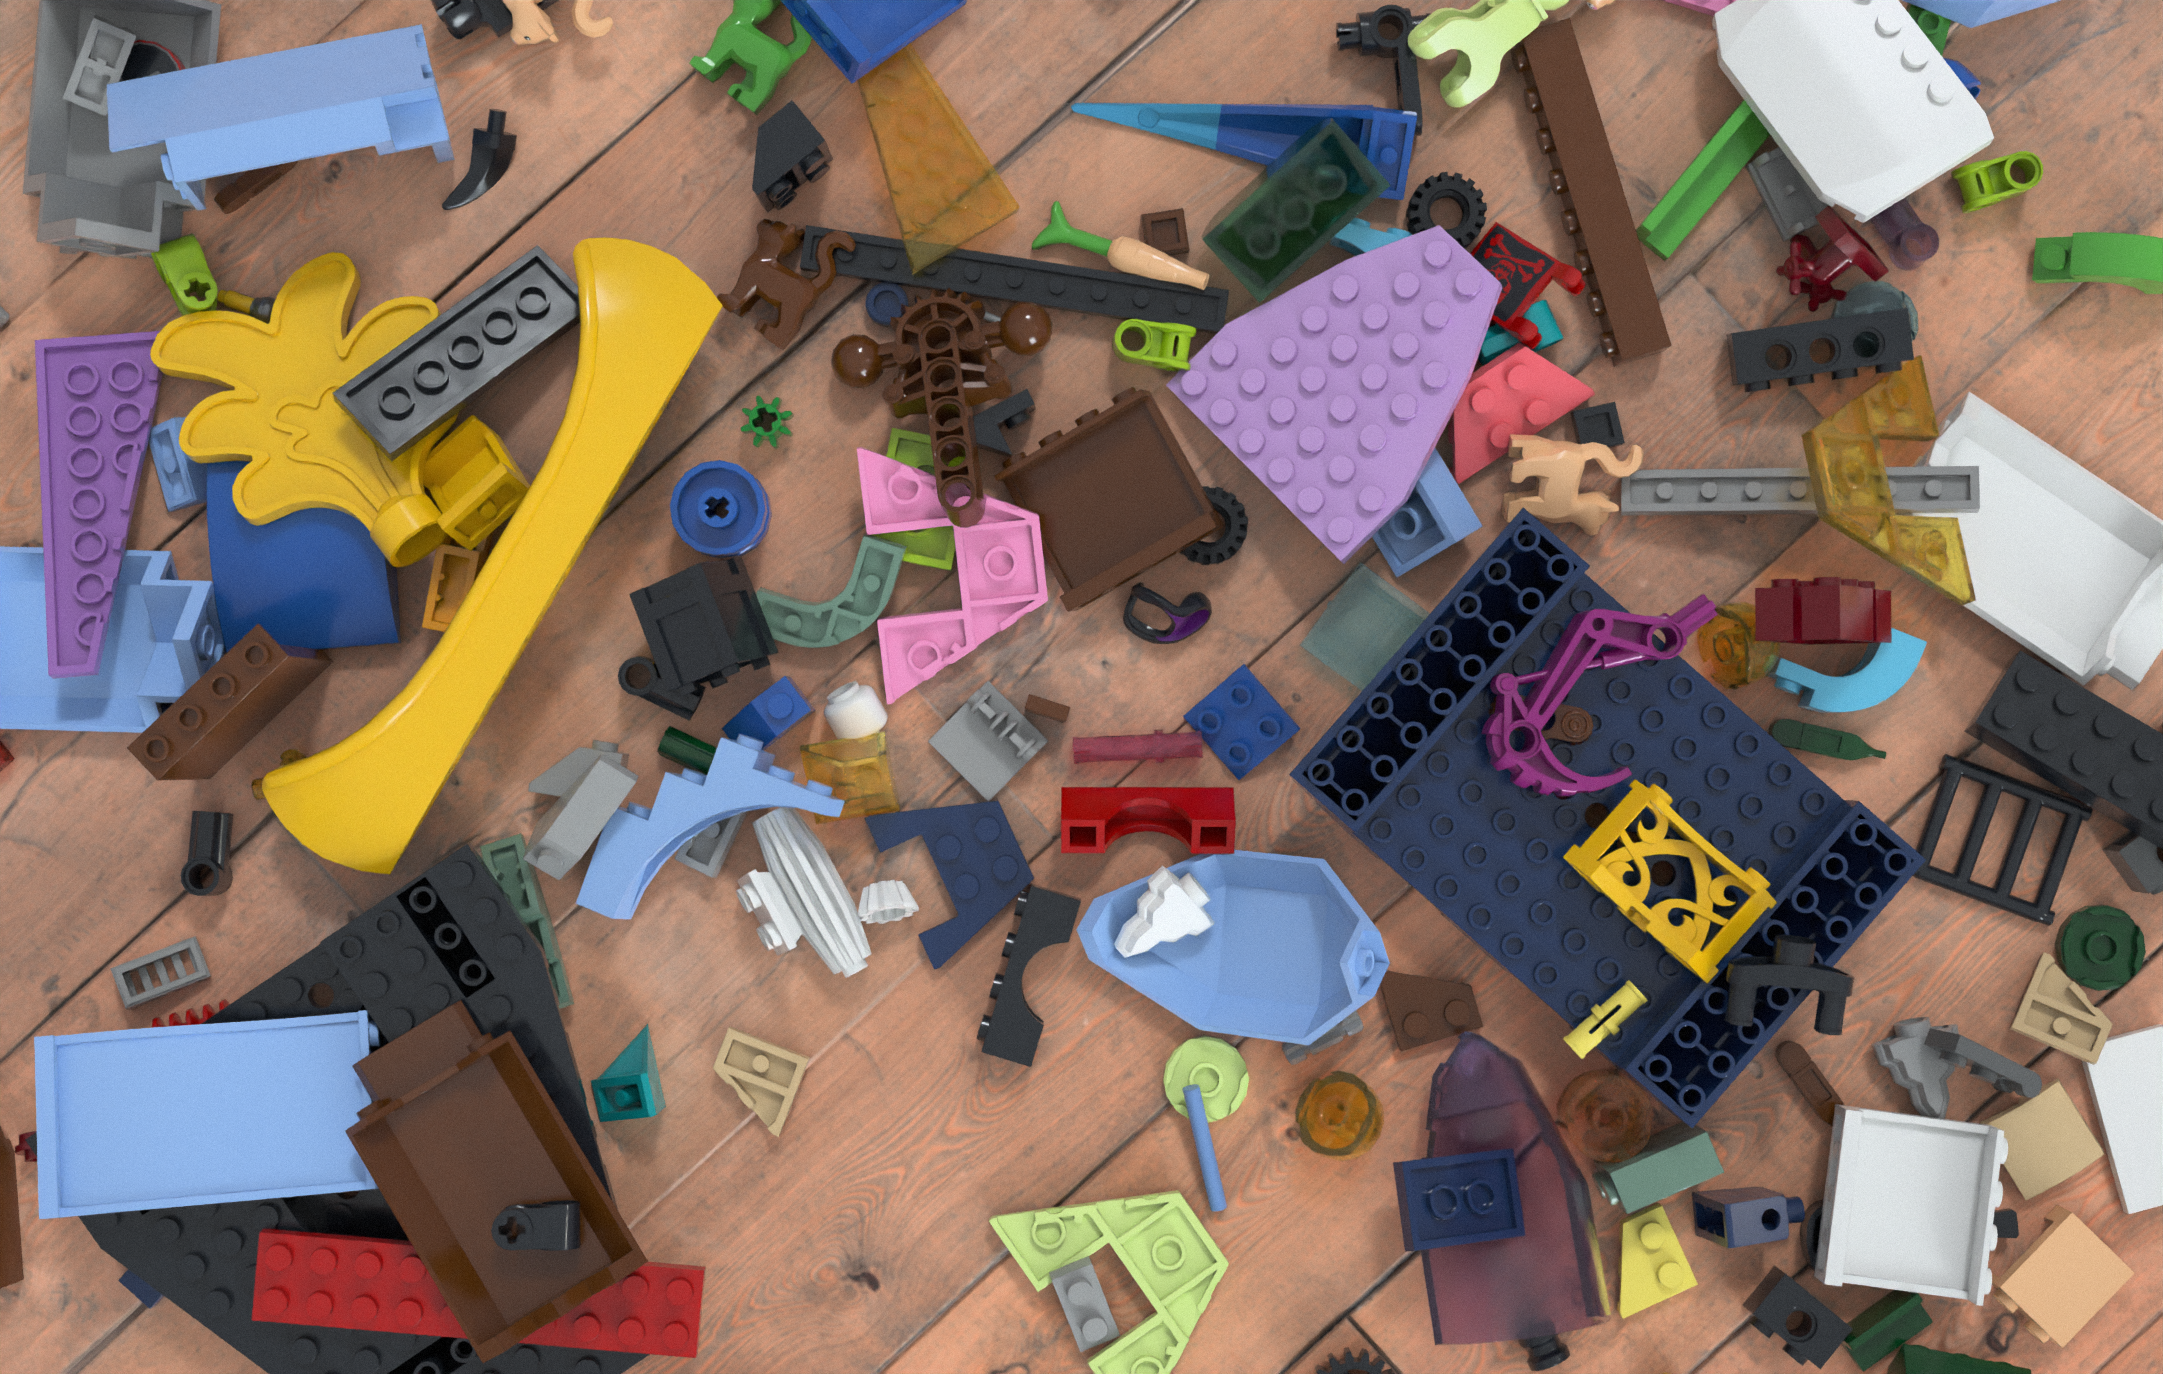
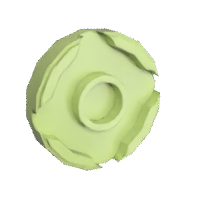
M1203 1035L1187 1039L1173 1050L1165 1064L1163 1082L1166 1095L1173 1107L1188 1119L1189 1116L1182 1089L1188 1085H1199L1209 1123L1223 1119L1239 1108L1247 1094L1249 1076L1244 1059L1233 1045L1222 1038Z

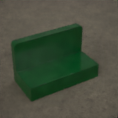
M1893 1290L1847 1323L1853 1330L1841 1344L1860 1370L1864 1372L1933 1323L1920 1304L1923 1300L1918 1293Z

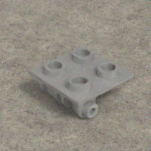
M987 681L928 742L989 802L1048 740Z

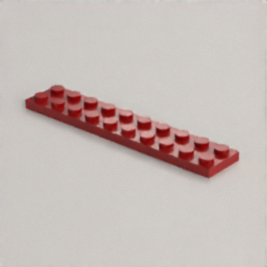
M266 1228L259 1232L252 1310L253 1321L468 1339L410 1241ZM646 1262L619 1282L591 1296L562 1317L539 1328L518 1343L696 1358L699 1346L706 1266Z

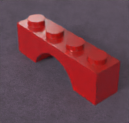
M1061 787V853H1105L1108 847L1118 838L1135 832L1149 831L1167 834L1178 839L1187 847L1191 854H1234L1236 827L1234 787Z

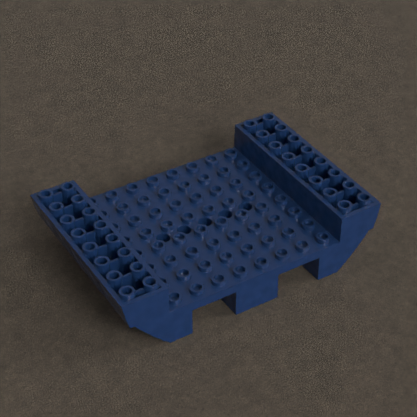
M1523 507L1289 775L1348 834L1376 858L1383 860L1441 911V915L1503 970L1515 976L1564 1019L1572 1030L1576 1029L1578 1025L1592 1014L1590 1009L1595 1004L1601 1006L1630 980L1648 1001L1645 1004L1643 1003L1618 1026L1620 1031L1615 1036L1610 1033L1593 1049L1673 1115L1693 1128L1813 991L1810 989L1763 985L1757 988L1753 1025L1738 1026L1727 1023L1725 1015L1730 983L1726 981L1728 962L1742 957L1772 956L1775 935L1785 934L1806 937L1816 941L1814 962L1833 967L1926 859L1860 801L1844 800L1679 655L1671 659L1643 660L1602 670L1600 666L1585 669L1560 703L1583 708L1592 717L1594 727L1592 735L1588 736L1589 739L1581 745L1571 746L1569 742L1552 738L1545 740L1554 756L1565 767L1581 775L1590 777L1610 773L1619 767H1628L1632 773L1629 777L1607 788L1591 793H1576V795L1562 800L1557 798L1553 792L1549 795L1535 793L1532 785L1524 789L1510 781L1511 772L1508 769L1497 771L1490 763L1491 755L1486 745V734H1482L1483 727L1490 716L1488 714V710L1491 708L1490 703L1497 696L1490 688L1492 678L1501 673H1509L1517 677L1542 671L1572 618L1579 612L1592 609H1606L1630 613L1585 574V571L1590 567L1588 563ZM1653 633V646L1661 652L1665 643ZM1601 647L1597 654L1594 656V658H1598V653L1608 651L1610 649ZM1535 682L1518 685L1517 691L1519 695L1527 696ZM1554 713L1541 731H1546L1553 726L1555 722ZM1513 730L1509 736V743L1517 752L1523 748L1525 736L1523 732ZM1634 779L1647 788L1654 783L1663 789L1673 799L1669 806L1698 834L1743 871L1746 872L1751 867L1771 884L1766 890L1777 903L1772 909L1767 908L1715 966L1719 971L1708 984L1666 952V948L1650 933L1641 931L1616 909L1617 904L1612 902L1602 892H1598L1563 858L1574 844L1580 848L1597 829L1590 827L1585 821L1584 816L1587 807L1591 804L1599 803L1605 807L1608 817L1632 790L1629 785ZM1645 807L1625 831L1633 832L1637 835L1636 828L1640 820L1645 829L1652 830L1656 825V819L1652 812ZM1668 826L1664 839L1685 841ZM1619 837L1598 860L1618 849ZM1667 854L1643 857L1650 873L1653 865L1662 860L1668 862L1673 870L1671 880L1663 886L1655 884L1650 875L1649 891L1642 902L1650 909L1655 904L1668 899H1684L1696 904L1695 879L1688 857ZM1630 860L1626 863L1634 871H1626L1623 874V882L1628 886H1635L1640 881V874L1634 861ZM1707 860L1711 880L1725 875ZM1727 886L1723 892L1726 900L1736 903L1724 907L1713 904V913L1730 920L1746 902L1749 896L1735 886ZM1672 908L1668 913V920L1673 926L1678 927L1683 923L1682 915H1687L1693 920L1694 913L1682 908ZM1710 922L1706 939L1700 951L1706 947L1723 926ZM1621 1006L1616 1007L1589 1033H1594L1604 1022H1606L1611 1016H1613L1621 1008Z

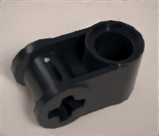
M557 1200L536 1204L510 1205L503 1209L494 1220L491 1229L492 1237L496 1244L505 1250L540 1249L545 1251H561L580 1248V1201ZM512 1216L516 1217L517 1224L525 1225V1229L519 1233L517 1238L512 1237L511 1230L504 1229L503 1225L510 1221Z

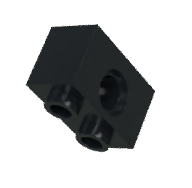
M1775 1265L1743 1304L1753 1314L1748 1322L1768 1338L1774 1332L1783 1338L1787 1343L1782 1350L1802 1366L1809 1360L1821 1369L1853 1330V1328ZM1795 1311H1802V1323L1795 1329H1787L1786 1320L1788 1316Z

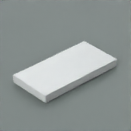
M2157 1024L2107 1038L2095 1065L2081 1060L2123 1212L2127 1214L2163 1205V1025Z

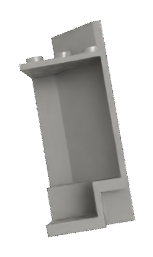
M207 0L39 1L23 194L40 198L37 242L60 246V253L77 254V252L87 251L104 257L137 259V255L152 258L151 253L158 252L160 244L181 237L183 212L197 209L188 199H182L180 190H175L172 180L168 181L165 176L161 154L168 153L166 143L111 152L109 150L108 112L104 116L62 98L95 14L106 18L114 25L132 30L133 34L137 35L135 41H153L175 53L185 66V69L216 64L221 4ZM202 179L199 181L203 198H205L206 179Z

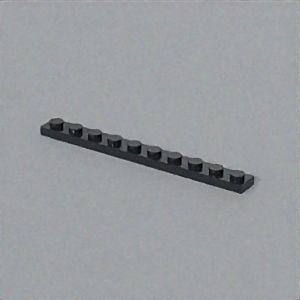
M806 225L800 262L801 270L819 273L815 257L818 241L826 233L836 231L835 229ZM848 231L843 232L853 237L856 243L855 250L849 252L837 247L832 251L836 276L882 283L888 282L927 290L932 288L940 292H946L949 287L956 294L960 295L965 291L973 297L1012 303L1020 301L1034 302L1040 307L1116 319L1177 323L1194 327L1197 331L1217 334L1224 327L1229 290L1206 286L1202 290L1187 284Z

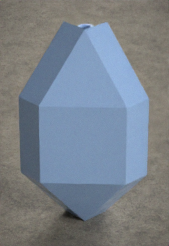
M1234 850V854H1199L1166 868L1179 879L1189 872L1200 883L1211 899L1203 908L1213 919L1214 925L1198 936L1187 934L1174 943L1160 941L1147 952L1125 958L1116 949L1114 943L1123 925L1137 913V900L1149 889L1147 880L1153 874L1094 898L1076 929L1090 961L1195 1028L1203 1031L1302 1045L1312 1044L1372 999L1390 964L1380 931L1326 860L1320 858Z

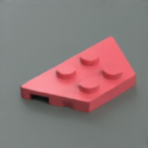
M1517 343L1473 372L1451 415V421L1448 425V440L1452 444L1453 467H1449V471L1456 483L1460 484L1507 453L1510 434H1536L1594 396L1593 389L1521 343Z

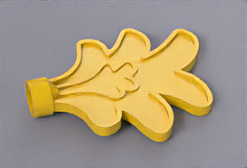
M330 252L307 262L288 278L275 299L270 323L268 324L254 317L236 312L199 311L183 315L169 322L157 334L150 350V357L153 363L165 375L210 382L230 389L229 391L219 392L205 398L190 411L180 430L179 445L191 460L200 464L227 461L250 462L238 473L232 487L233 502L238 512L250 524L256 526L265 525L290 513L308 508L335 509L353 516L364 524L370 531L371 539L394 567L408 566L423 559L444 541L448 534L441 529L437 522L442 513L425 494L423 473L425 461L431 449L456 421L458 413L391 462L339 407L333 398V392L441 315L440 310L431 299L406 296L388 300L364 315L347 335L348 318L361 286V276L348 256L344 253Z

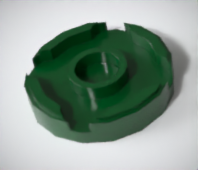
M2102 904L2084 906L2071 913L2059 927L2055 941L2057 961L2064 974L2077 985L2098 991L2117 989L2123 986V983L2127 982L2131 977H2134L2141 969L2146 951L2144 935L2140 927L2136 926L2135 922L2130 918L2131 916L2121 909Z

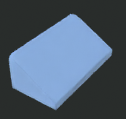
M186 417L171 418L152 427L148 441L168 512L207 502V463L200 464L194 462L182 451L179 445V434Z

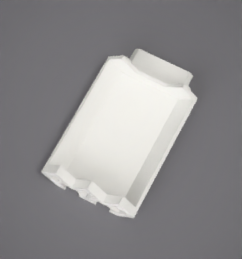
M1968 392L1943 419L1934 433L1937 438L1932 443L1930 449L1923 456L1920 455L1912 467L1979 466L1980 509L1978 513H1882L1875 522L1869 543L2083 686L2096 674L2103 676L2107 673L2133 690L2141 682L2163 649V520L1971 392Z

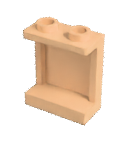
M2056 1205L2045 1217L2051 1223L2045 1232L2001 1277L1992 1274V1285L1997 1289L1992 1296L2010 1313L2013 1314L2018 1310L2024 1315L2028 1321L2023 1326L2041 1343L2044 1344L2049 1339L2064 1348L2134 1275V1272L2075 1214Z

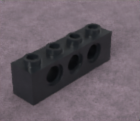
M1908 308L1736 332L1726 335L1732 385L1744 384L1745 392L1771 389L1770 380L1787 378L1788 386L1815 383L1814 374L1831 372L1832 380L1857 377V368L1875 365L1876 374L1902 370L1901 361L1914 360ZM1860 333L1868 334L1874 343L1873 350L1867 357L1859 356L1853 348L1854 339ZM1816 339L1824 340L1830 348L1829 358L1822 364L1814 362L1809 355L1810 345ZM1773 345L1783 348L1787 356L1785 365L1779 370L1770 368L1765 360L1767 350Z

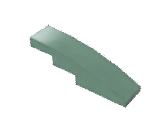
M520 833L480 846L484 863L545 951L552 985L556 989L560 1003L559 1009L573 1005L574 1000L564 962L534 865L523 860L527 848L524 836Z

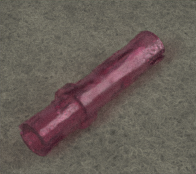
M1163 729L1154 730V734L1073 737L1074 764L1155 759L1156 763H1164V759L1203 758L1202 731L1163 734Z

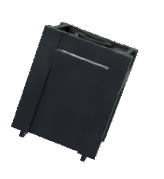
M742 556L721 561L700 562L684 571L629 594L666 692L679 689L680 695L684 696L697 690L696 684L710 682L712 689L728 683L726 677L740 672V668L752 664L754 671L771 665L768 657L778 653Z

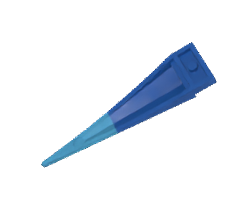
M1075 103L1071 105V109L1080 114L1224 152L1359 195L1396 200L1404 199L1417 121L1416 112L1373 107V105Z

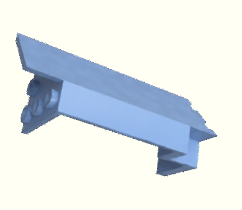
M422 24L107 84L109 150L117 152L165 142L168 153L161 154L165 176L168 181L172 180L175 190H180L182 199H188L197 211L206 209L199 181L202 179L375 146L380 156L432 145L438 163L455 160Z
M0 546V729L143 733L227 653L221 632L212 581L179 580L171 551L125 550L99 674L53 679L48 675L43 548Z

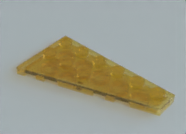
M911 43L857 80L912 274L1017 213L1020 206Z

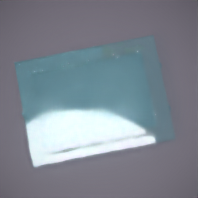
M1360 562L1334 599L1328 602L1326 610L1299 646L1363 691L1430 613Z

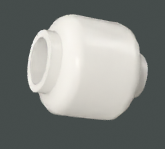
M856 681L839 687L827 696L829 703L824 709V716L839 742L845 745L857 743L859 748H864L881 738L882 734L879 730L886 724L888 715L872 687L859 685Z

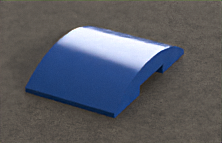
M227 461L207 463V525L210 563L217 612L226 652L232 649L257 624H261L279 644L317 650L401 643L397 567L392 566L370 537V531L364 524L349 514L329 508L303 509L265 525L256 526L250 524L238 512L232 497V487L238 473L250 462Z

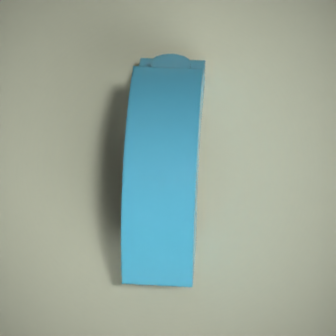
M1891 628L1892 643H1868L1859 663L1843 675L1837 677L1827 676L1783 658L1770 659L1764 675L1776 679L1774 686L1785 692L1799 695L1800 690H1803L1798 704L1800 708L1826 713L1862 710L1886 700L1908 681L1922 657L1927 642Z

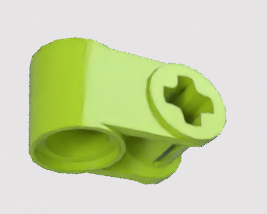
M2020 151L1992 160L1974 162L1951 171L1952 179L1958 180L1964 204L1961 206L1962 213L1977 211L2025 193L2036 186L2041 180L2043 164L2034 153ZM2011 165L2019 166L2024 171V184L2017 183L2010 176Z
M191 233L160 244L159 251L152 252L151 255L161 279L167 284L182 316L199 311L216 310L217 285L194 234ZM196 292L199 297H205V300L198 302L195 296L190 297V293Z
M1129 319L1122 322L1117 328L1112 340V348L1115 355L1121 361L1153 366L1157 369L1171 372L1189 371L1191 364L1188 363L1191 337L1196 336L1197 329L1177 323H1157ZM1127 331H1135L1142 336L1144 347L1138 351H1129L1122 345L1121 336ZM1174 340L1177 341L1175 356H1173Z

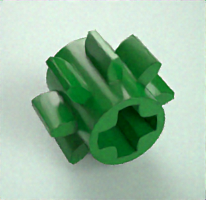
M756 396V407L752 410L748 408L742 409V412L749 417V424L742 426L741 431L747 434L756 433L753 439L755 447H760L763 440H767L777 449L779 445L777 439L782 434L792 437L793 433L786 427L785 421L792 419L794 415L791 411H784L782 413L778 411L782 403L779 397L773 399L770 405L765 404V401L760 396ZM765 413H769L773 418H778V420L772 422L773 430L770 432H766L761 426L757 427V424L763 422L762 415Z

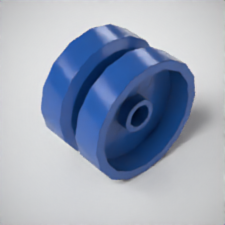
M722 460L700 463L685 472L674 487L670 502L672 524L681 539L696 551L706 556L723 560L741 557L757 548L768 533L772 517L770 498L761 482L738 464ZM721 504H728L725 507L729 511L727 516L723 519L717 516V507Z

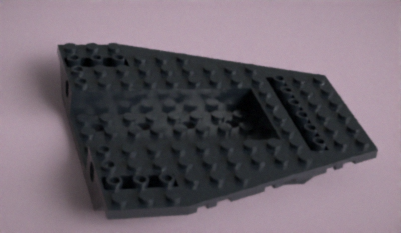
M471 842L322 940L321 944L202 1023L214 1024L285 1019L367 1010L372 1020L380 1029L381 1043L380 1046L373 1047V1052L461 1000L482 1036L490 1032L493 1038L496 1039L511 1031L618 1210L606 1165L603 1164L596 1140L595 1126L587 1108V1098L570 1038L565 1030L560 1013V1003L555 987L553 988L548 971L549 965L545 951ZM317 983H325L332 988L334 999L329 1006H321L314 1001L312 990ZM36 1132L25 1139V1141L37 1156ZM379 1189L360 1190L358 1194L352 1196L339 1192L78 1216L103 1251L268 1374H622L650 1355L517 1343L507 1351L482 1363L470 1341L465 1338L253 1321L252 1310L259 1232L264 1228L410 1241Z

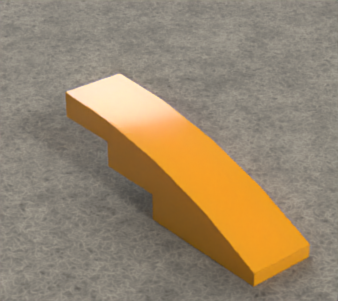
M493 532L471 551L467 550L449 535L436 548L422 628L446 631L487 561Z

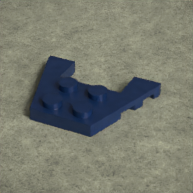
M999 801L874 814L865 817V821L880 853L918 835H922L958 912V916L918 934L934 970L940 968L1034 879Z

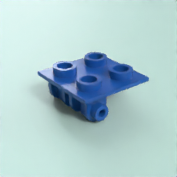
M1245 664L1235 670L1226 680L1183 716L1238 780L1243 778L1300 730V727Z

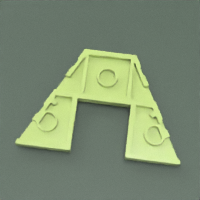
M1179 1190L994 1215L989 1218L990 1224L1038 1292L1052 1283L1049 1272L1090 1256L1109 1243L1149 1299L1156 1312L1087 1359L1088 1365L1095 1374H1170L1185 1349L1198 1319L1206 1309L1217 1283L1220 1282L1229 1265L1227 1258Z

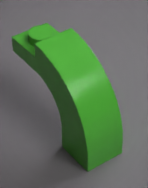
M2076 232L2071 237L2036 238L2032 280L2038 284L2071 282L2114 283L2137 288L2145 294H2163V238L2107 232Z

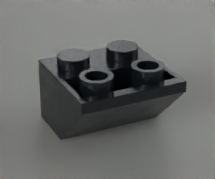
M793 100L758 127L752 190L767 213L774 207L780 210L791 203L797 196L795 190L807 180L810 183L819 180L830 169L828 163L833 160L825 139Z

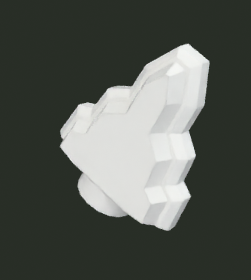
M1161 866L1147 880L1149 889L1137 900V913L1123 925L1114 945L1126 958L1147 952L1160 941L1174 943L1187 934L1198 936L1214 925L1213 919L1203 908L1211 899L1200 883L1189 872L1179 879L1164 866Z

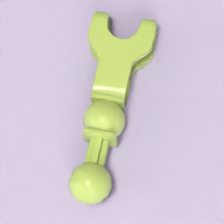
M1480 0L1465 10L1456 8L1437 9L1408 35V45L1415 55L1423 59H1433L1450 49L1457 50L1456 64L1441 80L1440 92L1448 106L1463 107L1494 85L1500 71V61L1503 55L1536 29L1542 20L1548 18L1545 10H1556L1565 6L1570 0Z

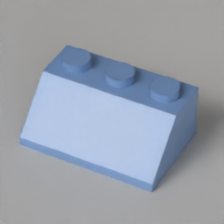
M1434 448L1407 502L1372 538L1395 576L1399 577L1483 526L1438 451Z

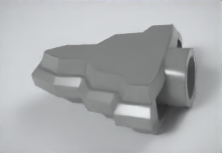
M1929 1017L1910 1018L1894 1023L1896 1035L1872 1044L1878 1064L1889 1068L1894 1083L1907 1088L1911 1105L1921 1116L1945 1119L1950 1099L1946 1081L1955 1071V1066L1939 1060L1941 1053L1924 1045L1930 1028L1959 1034L1958 1025L1931 1027Z

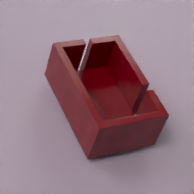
M1841 577L1813 578V581L1772 579L1771 588H1755V641L1802 645L1892 643L1891 591L1875 589V581H1858V579H1841Z

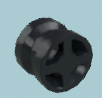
M1555 1320L1534 1324L1517 1335L1520 1346L1526 1348L1529 1354L1527 1363L1532 1371L1551 1368L1565 1361L1570 1356L1567 1345L1561 1343L1558 1337L1560 1328Z

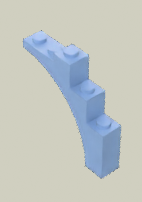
M739 734L737 740L721 737L707 775L688 768H684L682 774L665 772L652 809L634 802H629L627 808L618 807L602 829L576 904L612 919H632L645 889L662 865L687 840L716 822L746 811L773 807L799 808L821 815L839 817L845 801L831 796L833 788L823 783L809 779L807 785H803L793 781L794 772L772 765L775 755L761 750L764 742L743 734Z

